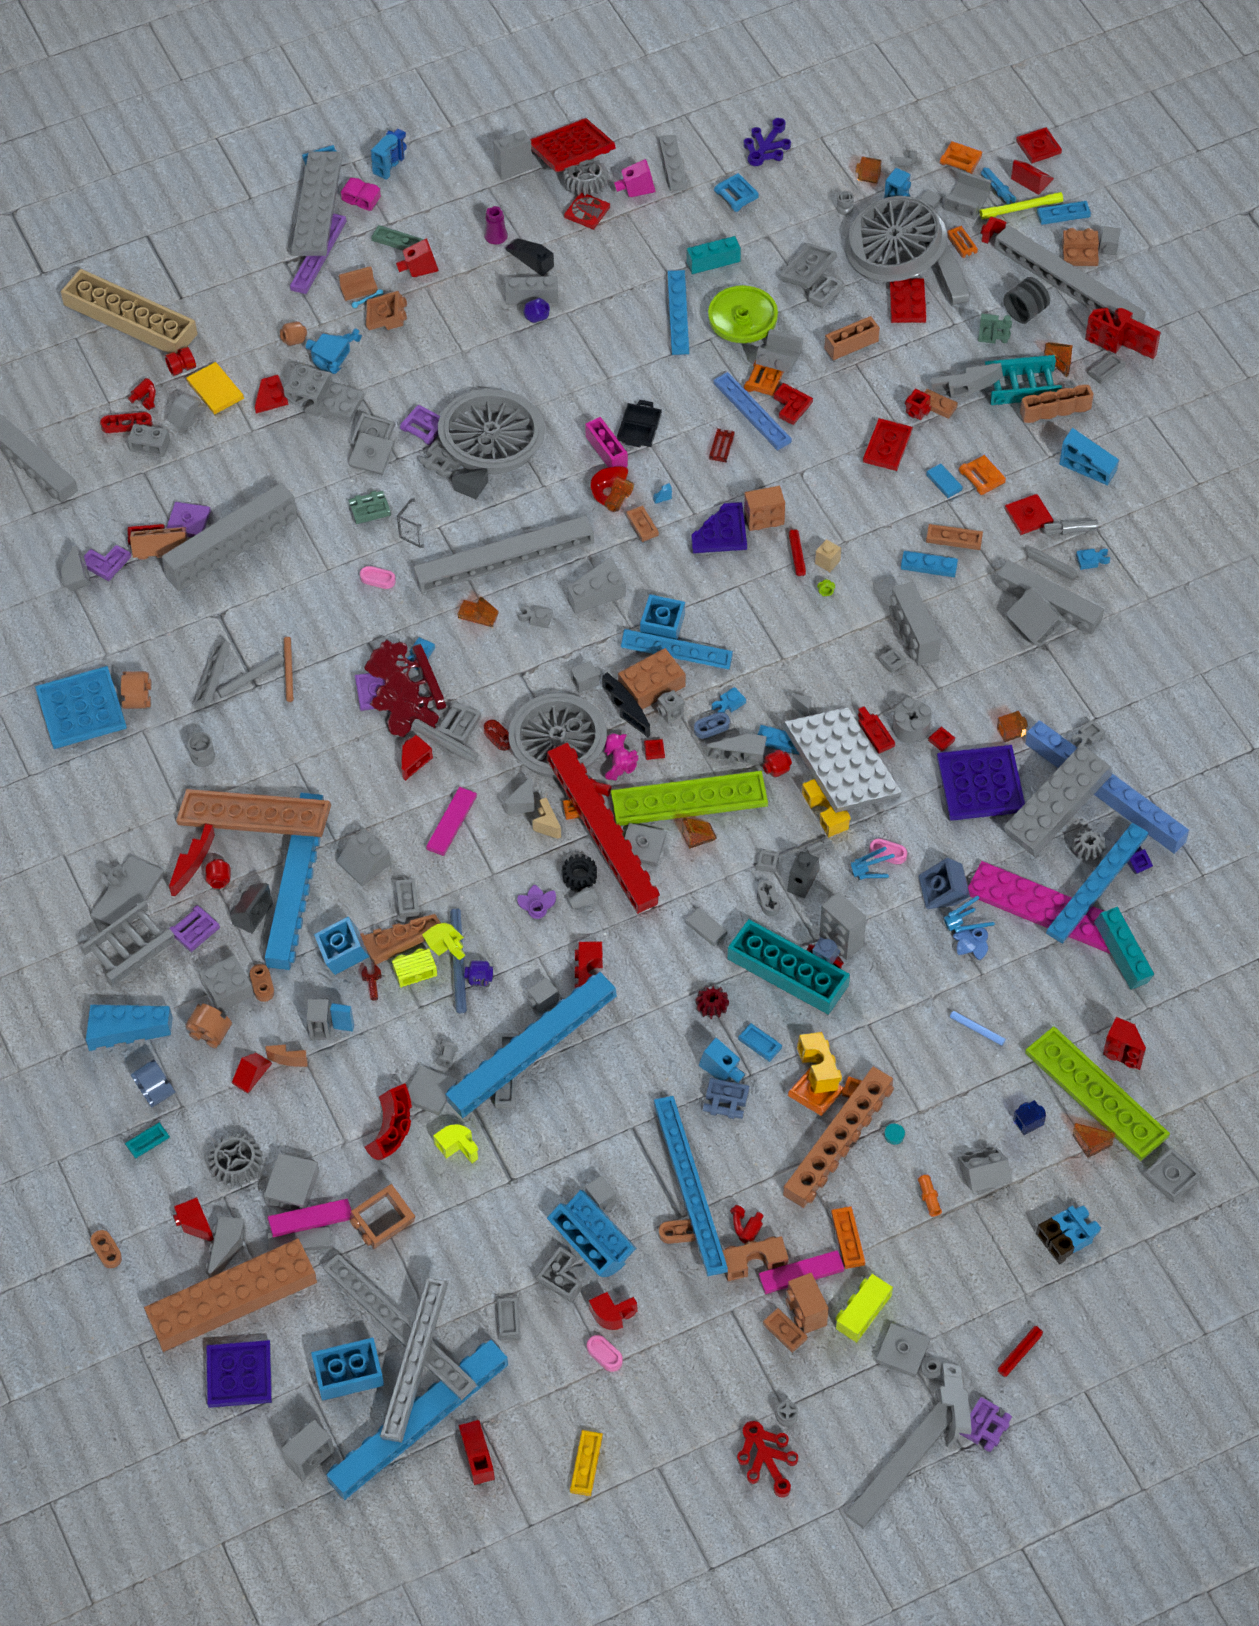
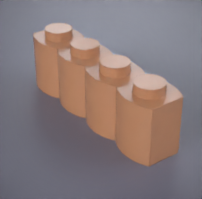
M1079 385L1073 389L1063 388L1057 392H1044L1039 396L1029 395L1021 401L1020 414L1023 422L1033 423L1040 419H1052L1057 415L1067 416L1074 412H1086L1092 408L1094 394L1090 385Z

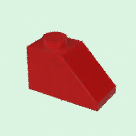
M417 735L406 740L402 746L401 769L405 781L433 759L432 747Z
M197 1197L174 1206L176 1212L173 1215L177 1227L181 1225L184 1233L210 1242L214 1240Z

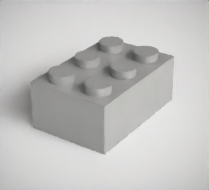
M837 892L821 906L819 935L824 939L833 940L841 951L839 956H843L848 960L864 947L866 916L840 892Z

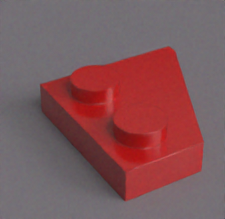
M279 375L261 379L255 403L256 414L289 405Z

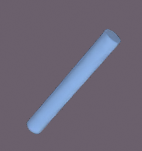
M952 1011L950 1018L1001 1046L1005 1043V1038Z

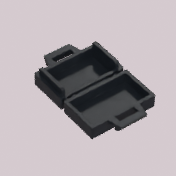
M639 400L637 404L628 403L617 434L618 441L625 442V445L639 448L641 446L652 447L661 419L662 409L654 408V402Z

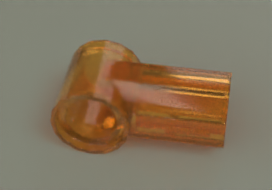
M617 476L613 482L611 492L605 501V507L611 512H619L626 497L629 498L634 483Z

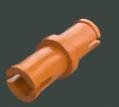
M922 1175L918 1178L922 1190V1200L926 1202L929 1215L931 1217L938 1216L942 1213L937 1199L938 1193L934 1190L931 1177L929 1175Z

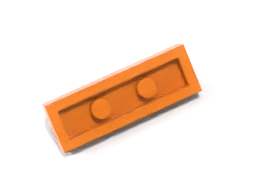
M852 1206L831 1210L844 1268L865 1266V1258Z

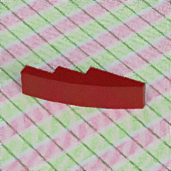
M205 824L200 840L192 839L188 854H179L169 884L171 896H176L201 866L215 837L213 825Z

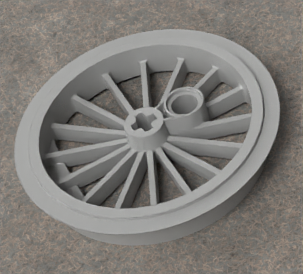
M908 196L884 198L867 206L853 221L846 240L847 258L852 267L867 278L884 282L906 280L923 273L941 257L947 244V227L942 217L922 200ZM901 210L895 226L893 211ZM906 210L912 211V213L903 221ZM891 212L892 227L882 214ZM919 213L924 215L911 222ZM879 216L885 226L873 221V219ZM928 220H930L933 223L930 225L918 227L919 225L925 223ZM867 224H869L877 229H868L864 227ZM935 230L934 236L920 234ZM862 234H865V235H873V236H869V237H864V238H862ZM920 241L931 242L927 248L918 244ZM872 243L865 248L863 247V244ZM905 244L923 253L914 257ZM899 247L903 248L911 259L910 261L900 263ZM878 248L869 259H866L865 254ZM887 248L882 264L873 263ZM892 248H895L897 264L887 265Z
M482 389L463 394L446 406L439 418L438 434L450 456L464 468L471 471L487 468L488 474H501L520 468L533 457L543 442L545 424L539 410L524 397L505 390ZM472 410L480 424L464 413ZM478 410L488 412V422L484 421ZM491 412L498 414L495 422L491 421ZM502 415L508 416L507 419H505L501 424H499ZM457 418H460L471 426L456 423L454 421ZM514 419L521 420L520 422L509 425ZM528 425L532 428V430L514 431ZM452 428L467 433H449ZM532 437L530 442L517 438ZM453 440H467V441H464V442L455 444ZM511 444H514V445H517V446H521V447H525V448H524L522 451H520L519 449H517L516 447H514V446L511 445ZM494 445L503 458L495 459ZM473 446L468 452L461 450ZM503 447L515 455L508 456ZM477 451L481 453L479 457L472 456ZM492 452V459H484L485 454Z

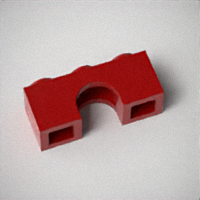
M602 941L579 942V949H575V961H579V966H575V978H579L575 988L584 985L588 978L592 976L589 974L590 970L603 968Z

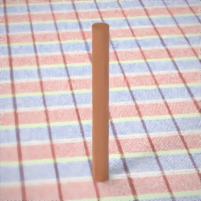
M285 637L286 701L292 702L294 697L291 638Z

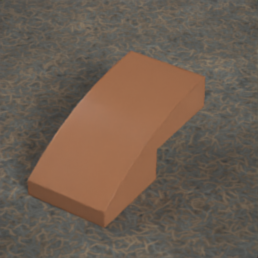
M286 1045L265 1046L268 1060L286 1066L308 1067L306 1050L287 1051Z

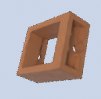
M390 1184L353 1209L350 1213L351 1219H349L352 1226L356 1230L359 1228L363 1234L361 1237L367 1246L371 1245L375 1249L415 1221V1215L394 1186ZM386 1197L402 1220L376 1237L360 1214Z

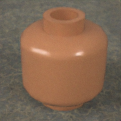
M298 321L286 323L280 330L282 342L289 346L303 343L305 336H307L306 327Z

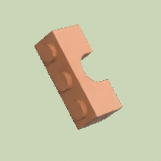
M775 1236L768 1237L760 1242L750 1241L743 1246H729L722 1250L728 1267V1272L725 1273L727 1281L748 1277L747 1264L751 1260L758 1259L763 1261L767 1271L788 1265L789 1260L782 1236L777 1238Z

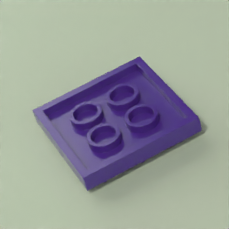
M270 1340L207 1345L208 1408L272 1403Z

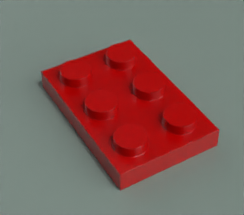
M909 278L902 281L889 282L891 323H926L924 278Z
M878 418L864 454L863 463L897 471L913 427Z

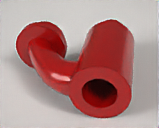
M145 378L131 391V396L128 400L134 403L136 400L140 401L149 393V397L144 398L142 404L147 410L155 408L156 390L153 382Z
M735 1205L731 1208L730 1212L733 1215L734 1230L739 1240L744 1244L754 1241L763 1225L761 1221L764 1215L757 1212L754 1217H750L745 1228H743L741 1219L745 1217L744 1213L746 1211L741 1206Z

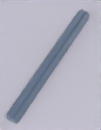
M458 908L451 909V925L462 935L461 910ZM453 955L456 1012L458 1014L466 1013L464 957L458 960Z

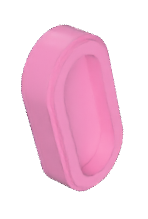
M366 566L360 571V579L364 584L389 589L396 583L395 574L391 571L372 566Z
M875 839L870 843V853L882 847L887 848L885 851L873 856L875 858L894 854V858L885 860L893 864H902L907 859V850L902 845L884 839Z
M594 1335L587 1341L588 1353L607 1371L614 1372L619 1370L623 1364L622 1354L603 1336Z

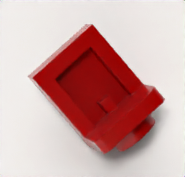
M991 216L987 224H984L981 228L982 242L988 244L994 232L1001 233L1006 228L1007 222Z

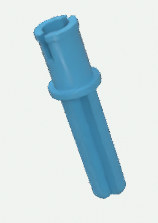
M983 168L981 175L992 181L991 186L997 192V196L1002 197L1007 204L1015 203L1016 197L1009 191V187L1004 185L989 168Z

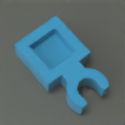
M1095 549L1077 551L1076 558L1080 570L1096 568L1099 563H1110V557H1103L1107 556L1108 549H1101L1099 552H1095Z
M420 637L414 643V645H422L427 659L435 650L434 643ZM411 648L410 656L407 659L414 662L415 658Z
M734 687L722 694L720 701L712 703V710L720 708L718 713H725L728 709L732 713L746 704V698Z

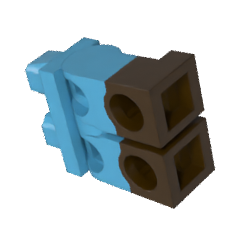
M1072 1205L1067 1210L1038 1224L1036 1235L1046 1248L1049 1247L1048 1251L1058 1264L1066 1261V1258L1073 1253L1092 1244L1093 1238L1100 1233L1101 1227L1096 1221L1088 1225L1084 1221L1089 1217V1212L1084 1205L1074 1208Z

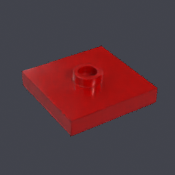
M1038 494L1009 503L1004 508L1020 535L1043 528L1045 524H1052L1054 521Z

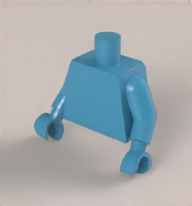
M356 328L353 329L352 334L349 333L343 336L321 334L317 342L309 339L306 343V349L311 351L312 361L320 370L336 374L341 369L339 368L350 352L349 342L353 340L360 342L362 335L359 334V330Z

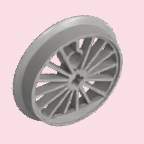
M566 693L546 694L530 700L516 712L509 727V743L518 760L532 772L548 778H557L549 763L541 762L547 756L548 751L568 742L569 746L574 748L580 757L578 759L579 763H583L587 769L601 754L607 738L606 724L598 709L587 700ZM555 711H565L561 726H557ZM553 712L554 727L551 726L543 713ZM570 712L577 714L575 718L567 720ZM539 716L548 729L532 719ZM581 718H584L587 722L583 724ZM527 724H529L540 732L531 731L524 728ZM590 727L594 730L592 733H583L584 730ZM522 735L538 739L524 740ZM595 739L593 744L579 741ZM539 745L531 750L528 748V746ZM576 747L588 749L589 751L585 754ZM543 751L537 759L534 757L535 754Z

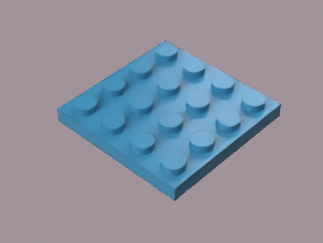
M108 666L35 686L54 749L127 729Z

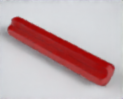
M797 529L790 530L789 539L796 575L805 576L806 568L799 531Z
M1034 1326L998 1367L999 1374L1007 1377L1041 1338L1043 1331L1039 1327Z

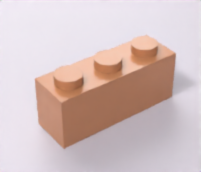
M869 316L826 334L824 349L832 360H836L878 342L880 327Z
M186 527L131 532L133 558L138 557L140 560L147 559L149 556L162 558L164 554L188 540Z

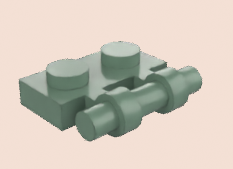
M981 313L978 342L995 344L996 339H999L1002 343H1007L1011 336V316L1005 315L1003 320H998L999 315Z
M372 491L370 494L356 495L355 498L348 499L356 524L391 516V511L387 499L384 498L383 491Z

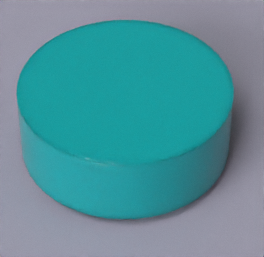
M896 1123L888 1125L884 1133L885 1140L892 1145L900 1144L905 1137L904 1128Z

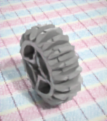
M594 159L580 162L576 166L565 168L563 180L565 187H567L568 191H572V194L577 193L579 196L583 193L584 196L586 194L592 196L593 193L598 194L599 191H603L604 187H607L609 174L604 163H600V160L594 161Z
M238 1133L235 1137L229 1134L228 1139L221 1137V1143L215 1142V1148H210L211 1155H208V1167L211 1170V1175L213 1177L216 1176L218 1182L223 1180L225 1186L230 1182L232 1187L236 1183H239L242 1187L245 1180L250 1184V1177L256 1178V1172H261L260 1165H263V1154L259 1144L255 1143L253 1138L248 1140L246 1134L242 1138H240ZM244 1150L251 1154V1160L244 1156ZM220 1160L227 1164L226 1170L219 1165Z

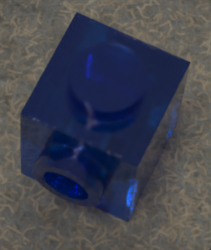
M1035 1100L1030 1103L1025 1102L1014 1111L1013 1121L1021 1133L1026 1135L1044 1125L1046 1111Z

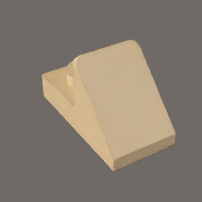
M547 798L540 799V808L537 809L540 817L532 821L533 830L557 839L561 838V827Z

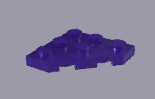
M742 502L724 503L715 515H711L698 531L696 530L691 534L693 553L747 550Z

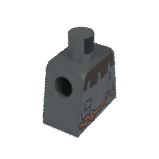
M803 851L799 853L789 874L787 892L802 898L806 897L820 870L818 857Z

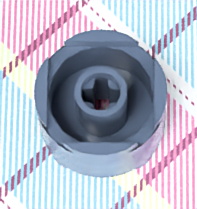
M154 1059L131 1074L132 1079L151 1108L176 1093Z

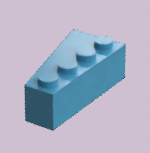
M90 1005L86 1034L89 1051L106 1046V1048L113 1047L114 1044L123 1042L129 1044L139 1039L149 1040L171 1035L173 1016L170 1006Z

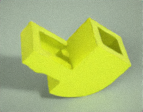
M440 923L422 934L428 946L438 956L448 949L458 960L466 956L462 950L464 946L460 941L464 937L452 925Z
M457 1124L449 1125L433 1135L434 1145L446 1159L460 1150L471 1163L478 1160L477 1151L479 1149L475 1142L472 1141V1132L467 1127Z

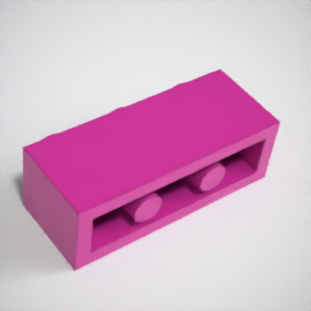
M598 417L586 423V438L607 467H627L628 453L604 420Z

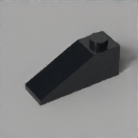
M517 238L505 248L507 252L541 276L554 267L553 252L542 244Z

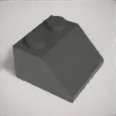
M269 884L250 885L247 891L245 890L242 893L237 906L234 905L230 912L232 925L253 934L273 905Z

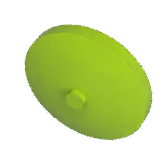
M746 285L733 286L722 290L712 299L708 309V320L713 331L723 339L735 343H752L768 336L770 329L774 330L778 320V308L774 299L759 288Z

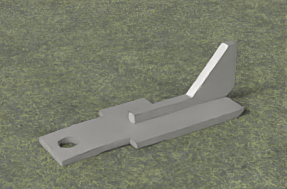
M942 1363L944 1386H940L941 1405L951 1406L952 1423L947 1441V1447L952 1448L959 1437V1433L971 1435L968 1392L962 1386L961 1366ZM949 1369H953L955 1373H951Z

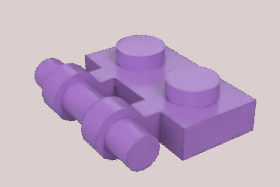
M980 1397L970 1413L971 1435L959 1434L977 1445L982 1438L985 1439L987 1443L984 1449L991 1452L994 1446L997 1447L999 1444V1438L1003 1431H1007L1010 1426L1009 1422L1012 1416L1004 1413L1002 1418L996 1414L1000 1407ZM991 1423L996 1425L993 1433L987 1431Z

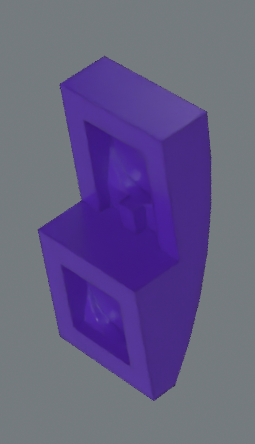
M1141 846L1127 862L1135 874L1153 867L1146 850H1142Z

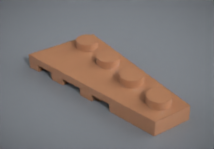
M435 914L410 920L408 924L400 925L399 923L392 925L393 928L381 930L380 928L373 930L371 934L364 935V933H361L360 935L370 959L374 965H377L426 941L422 934L441 922Z

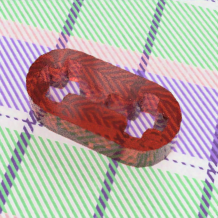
M496 720L486 721L484 723L485 736L499 750H509L511 748L509 732Z

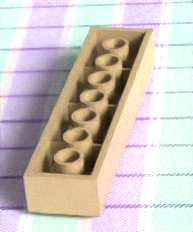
M80 269L61 290L64 306L167 353L175 352L177 354L179 349L187 347L197 336L195 320L83 269Z

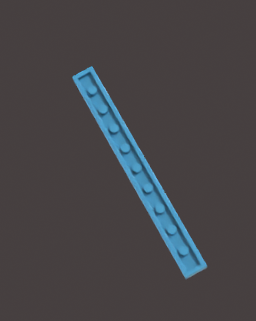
M674 1096L654 1099V1107L707 1277L727 1273L728 1267Z

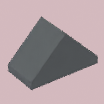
M487 468L453 476L454 491L477 499L488 483Z

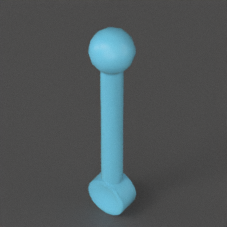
M379 289L369 297L358 302H352V307L357 308L358 305L366 302L368 299L382 296L383 290Z

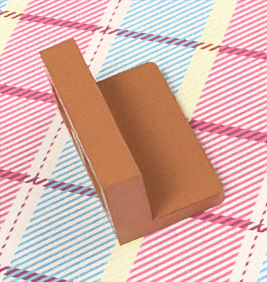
M371 266L339 275L340 290L345 301L373 294L378 290Z

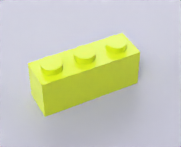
M871 1274L868 1279L865 1278L861 1282L859 1292L849 1298L847 1308L840 1310L835 1318L837 1321L836 1330L856 1343L892 1296L893 1287L874 1274Z

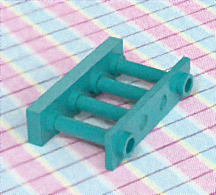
M1055 355L985 361V365L1001 363L1003 376L1010 377L1012 386L1011 390H1002L1000 379L993 383L995 391L991 392V405L1021 403L1022 399L1026 396H1039L1044 392H1057L1062 389V385H1054L1051 372H1054L1056 363ZM1034 373H1044L1047 386L1037 387ZM1027 374L1030 388L1019 389L1016 375Z

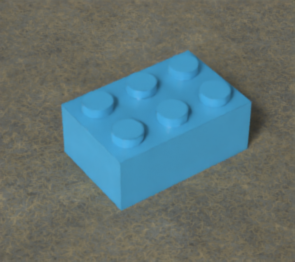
M374 1337L311 1352L322 1401L384 1386Z

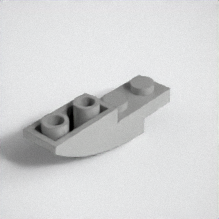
M1001 363L966 368V374L931 378L932 390L938 394L951 393V398L980 391L1003 377Z

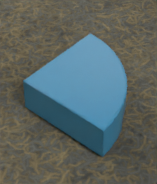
M670 483L661 487L662 490L654 494L653 501L655 504L672 499Z

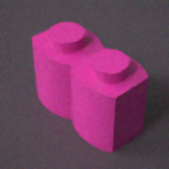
M350 178L341 190V199L344 202L357 205L368 211H372L381 197L380 188L377 185L364 183L359 178Z

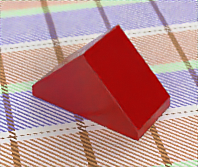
M258 1053L242 1057L232 1084L249 1093L272 1065V1062Z

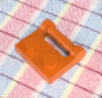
M951 141L947 150L941 156L940 164H947L972 174L982 157V151Z
M755 360L753 371L749 380L745 382L744 389L748 392L756 391L774 396L784 371L758 365ZM765 369L759 383H756L755 381L760 370Z
M985 455L968 464L961 465L958 469L977 488V492L980 495H984L1006 481L1004 475ZM971 471H974L985 484H982Z

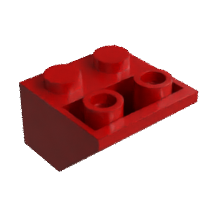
M1116 1017L1107 1034L1103 1055L1110 1060L1124 1063L1129 1068L1140 1070L1146 1051L1144 1042L1135 1024Z

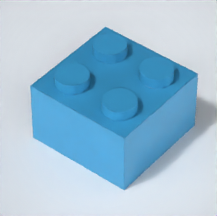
M649 594L640 622V632L678 640L685 617V602Z
M349 916L314 934L324 961L334 975L369 958L358 927Z

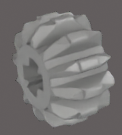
M1083 829L1082 833L1078 832L1073 840V851L1078 854L1079 859L1084 857L1086 862L1089 858L1095 861L1096 857L1101 858L1105 851V839L1100 837V831L1093 833V829L1089 832Z

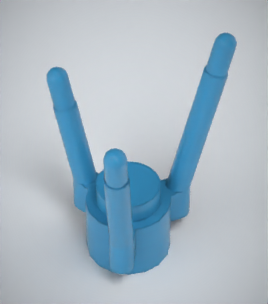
M882 847L868 855L854 859L855 862H851L854 877L859 876L860 880L866 878H889L888 874L865 873L869 872V865L894 858L895 855L890 854L871 861H865L887 849Z
M979 896L974 897L943 917L948 930H955L956 933L963 930L994 926L995 923L988 922L960 926L963 924L962 917L969 915L976 909L972 908L961 914L959 912L980 898Z

